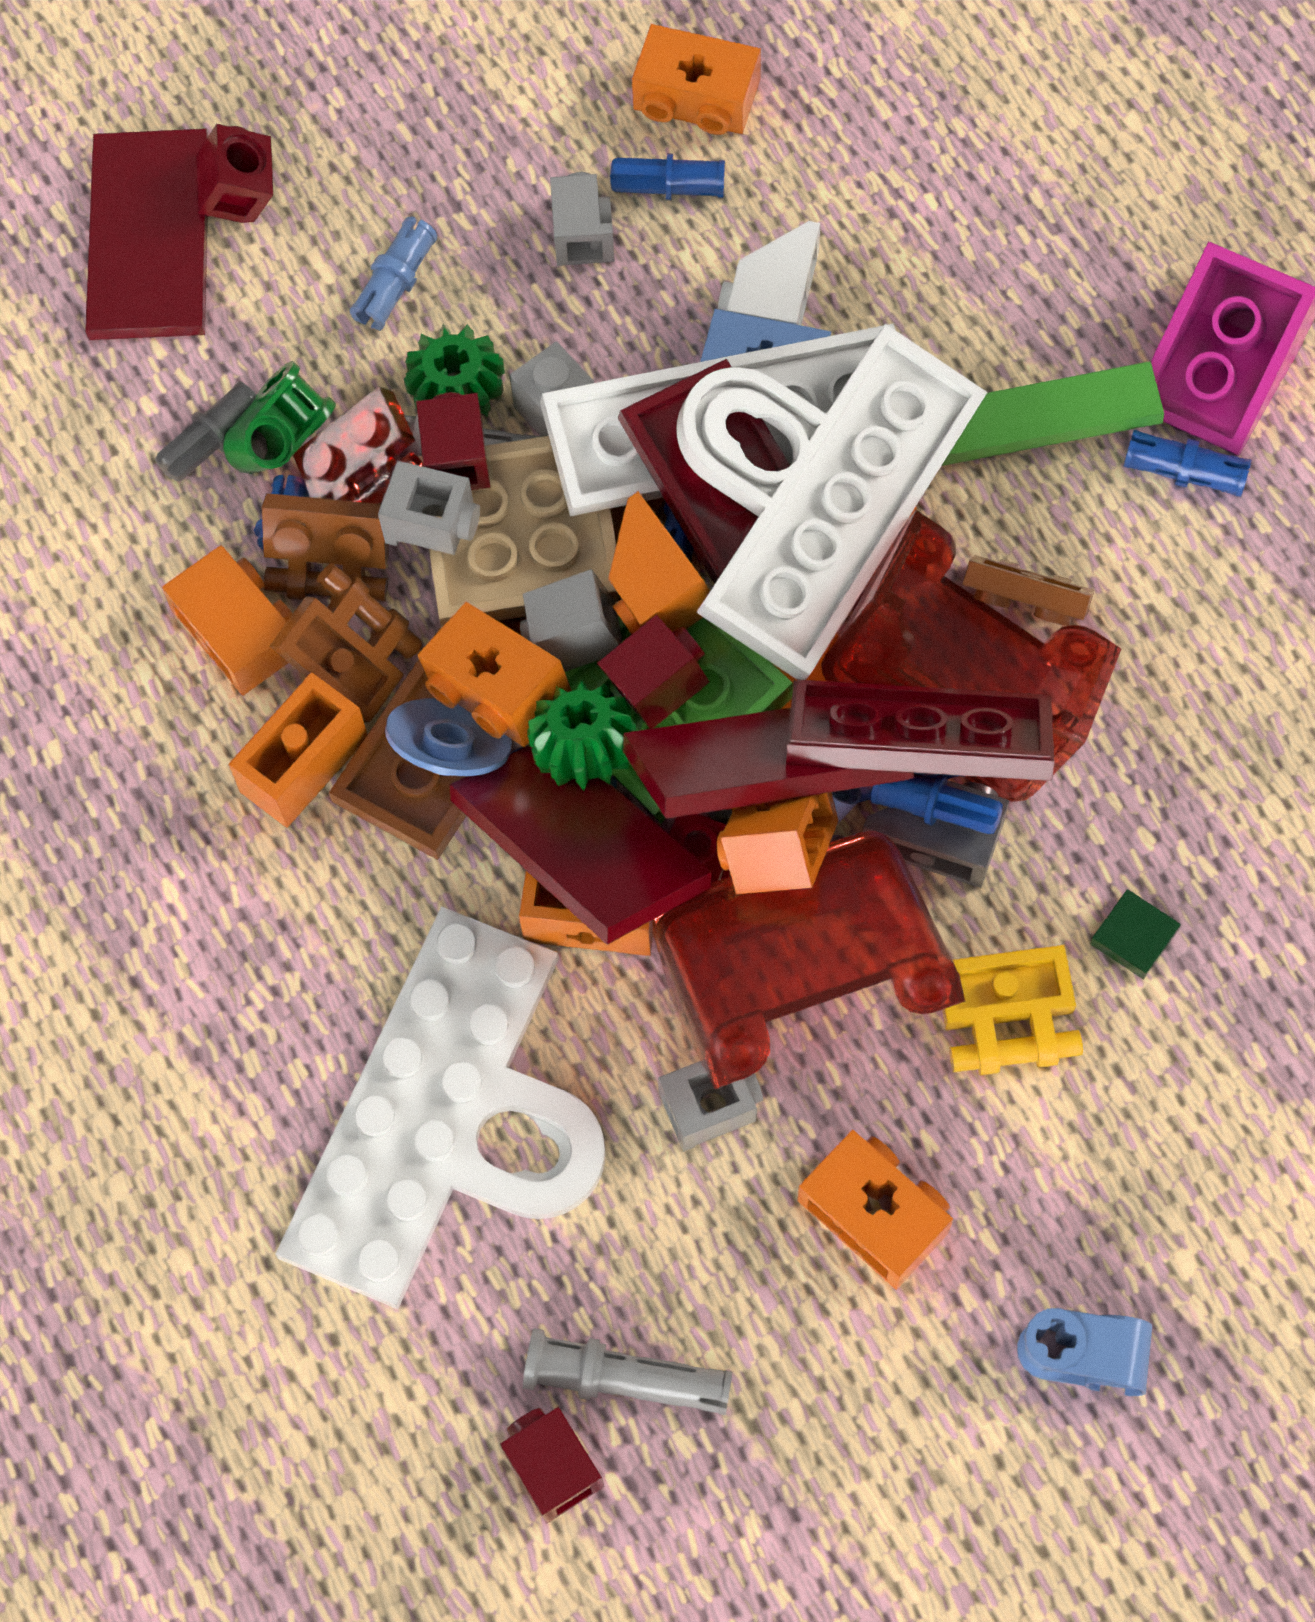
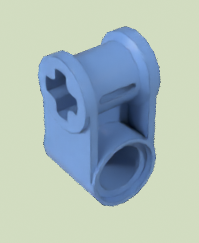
M1048 1308L1037 1313L1022 1331L1017 1343V1354L1023 1368L1032 1376L1040 1379L1082 1385L1090 1390L1099 1392L1100 1385L1125 1389V1396L1146 1395L1152 1324L1148 1321L1129 1316L1095 1315L1061 1308ZM1047 1330L1056 1332V1343L1067 1346L1055 1359L1047 1357V1345L1036 1342L1042 1338Z

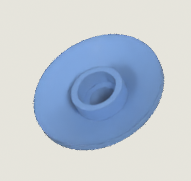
M436 698L418 699L401 704L389 714L385 727L388 743L401 757L416 766L444 776H476L492 772L505 764L510 756L512 740L506 735H503L500 739L492 737L474 721L471 713L457 704L451 709L440 703Z

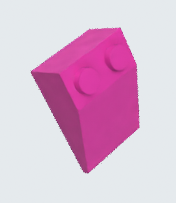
M1208 241L1151 360L1164 410L1163 422L1239 456L1297 356L1315 319V286Z

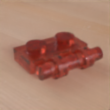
M380 386L306 442L293 455L311 498L382 504L397 461L424 467L422 460L413 452L400 459L398 454L416 440L394 392ZM373 474L374 480L360 489L359 484Z

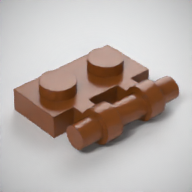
M266 493L262 505L264 558L288 560V568L267 566L264 574V590L286 592L288 599L303 600L308 595L331 597L332 594L317 582L320 571H311V562L334 563L336 565H343V572L346 575L356 574L370 587L368 594L376 601L386 602L388 578L365 576V567L385 569L389 557V544L385 543L378 517L381 504Z
M974 555L969 560L962 585L975 588L974 598L979 601L1004 608L1010 607L1011 600L1036 606L1033 614L1035 617L1065 626L1070 625L1072 617L1084 620L1088 614L1094 590L1073 584L1071 579L1058 575L1053 577L1018 568L1019 564L1003 559L998 562Z
M330 563L320 572L317 578V582L332 594L330 604L326 607L315 597H305L269 647L306 678L311 672L360 707L364 723H370L404 676V673L387 658L395 649L403 657L410 659L421 648L422 640L408 629L409 621L394 608L386 610L368 594L370 587L356 574L348 576L334 563ZM354 614L372 629L371 637L367 642L347 625Z

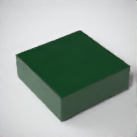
M1127 889L1092 937L1090 945L1144 980L1179 931L1181 924Z

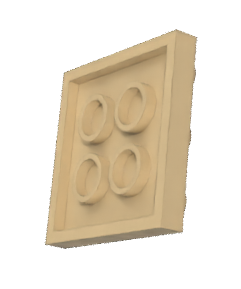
M549 436L486 445L491 488L471 490L473 503L480 505L479 522L473 539L471 541L460 539L455 555L429 549L441 628L466 601L497 621L526 617L524 593L590 569L594 571L615 602L620 601L622 598L608 580L616 548L610 509L570 517ZM416 456V465L424 467L423 457Z

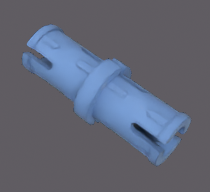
M407 217L386 253L376 257L371 265L373 272L370 280L349 310L350 315L355 321L366 325L370 317H372L374 322L371 328L379 331L384 328L386 320L405 290L410 292L417 282V278H414L415 272L431 246L437 240L436 231L428 223L420 219L414 230L413 227L417 222L416 218Z

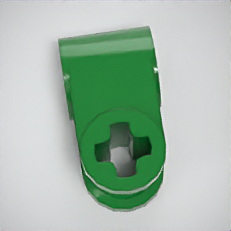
M294 361L286 363L267 380L256 395V399L233 426L229 428L225 435L223 444L225 457L230 465L241 473L253 474L282 467L290 460L304 441L321 427L336 407V403L330 397L322 398L299 375L300 367ZM254 430L260 432L266 439L267 453L264 459L258 457L252 450L251 435Z

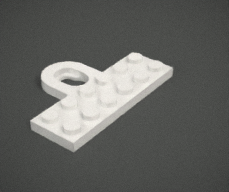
M894 323L888 324V326L895 330ZM883 326L542 393L540 405L570 517L624 506L627 504L628 498L637 491H639L645 501L663 498L659 488L618 420L620 410L727 359L732 368L740 367L760 371L777 380L824 413H827ZM764 420L791 466L793 451L787 437Z
M887 324L883 326L827 413H824L772 377L753 369L740 367L725 368L714 371L702 378L690 391L678 415L677 439L680 450L688 465L699 477L757 515L758 519L696 613L795 679L806 680L987 392ZM734 412H745L755 418H762L777 428L787 437L792 447L793 461L791 466L778 472L765 471L754 466L745 457L740 443L729 435L725 422L727 416Z
M441 906L275 1253L278 1259L398 1309L453 1189L512 1214L531 1219H546L563 1215L578 1207L591 1195L601 1178L605 1164L604 1138L597 1118L589 1107L573 1094L509 1068L559 960L558 952ZM507 1111L524 1113L535 1121L542 1135L555 1141L560 1153L558 1162L554 1168L544 1173H535L526 1169L515 1173L501 1170L484 1160L479 1152L477 1142L480 1130L488 1119L498 1113Z

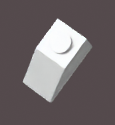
M808 221L740 259L734 282L724 281L722 284L718 309L802 325L819 254L820 223Z

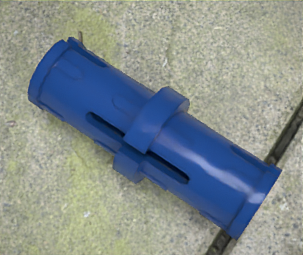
M1134 429L1123 467L1148 471L1175 479V485L1187 488L1188 483L1241 497L1252 460L1198 447L1199 441L1188 439L1187 443L1156 437Z

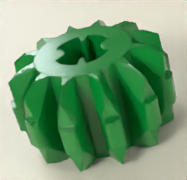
M442 324L439 331L440 337L437 339L421 334L418 341L419 350L407 352L405 360L407 373H405L404 384L406 393L410 394V397L414 399L415 409L417 410L416 401L433 399L439 394L450 392L462 395L477 393L481 415L488 417L491 410L490 400L501 399L503 394L502 378L505 373L503 358L498 353H495L494 343L490 340L489 336L486 335L475 339L474 331L468 324L458 335L451 334V331L444 324ZM453 372L461 373L456 376H448V374Z
M581 679L577 689L574 691L566 692L556 686L553 701H536L535 718L528 721L527 735L530 747H533L534 762L539 767L540 772L551 773V777L555 780L558 787L572 779H576V783L584 791L590 779L599 778L610 784L613 774L612 769H629V761L623 753L624 733L637 731L636 724L632 722L631 707L627 704L625 697H614L607 683L593 691H589V688Z

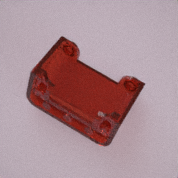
M915 510L885 554L827 650L821 663L822 674L825 680L832 682L1048 694V696H1051L1054 775L1085 744L1122 649L1098 632L1080 625L1061 627L1043 643L986 603L975 599L974 595L944 576L949 571L956 556V544L952 536L942 526L918 510ZM964 776L972 782L984 784L997 792L998 797L1011 802L1027 800L1047 782L1044 780Z
M859 832L830 842L812 888L736 894L732 877L730 876L712 882L710 889L652 921L653 936L676 1014L714 1089L745 1079L758 1072L766 1063L771 1051L766 1022L890 980L892 990L899 1003L913 1013H934L966 1002L958 970L899 849L890 838L880 832Z

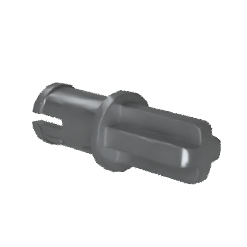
M241 381L237 382L233 386L234 388L205 413L195 412L192 415L191 420L193 423L157 453L155 460L166 476L175 481H181L217 449L224 452V438L229 428L233 426L256 399V394L250 387Z

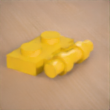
M1065 944L936 962L935 974L945 1030L971 1028L974 1044L949 1047L953 1073L978 1069L980 1076L1000 1073V1066L1036 1062L1038 1068L1058 1065L1059 1058L1083 1055L1080 1031L1072 1030L1055 1033L1052 1016L1074 1014L1076 1008ZM1029 1020L1031 1036L997 1041L994 1024Z

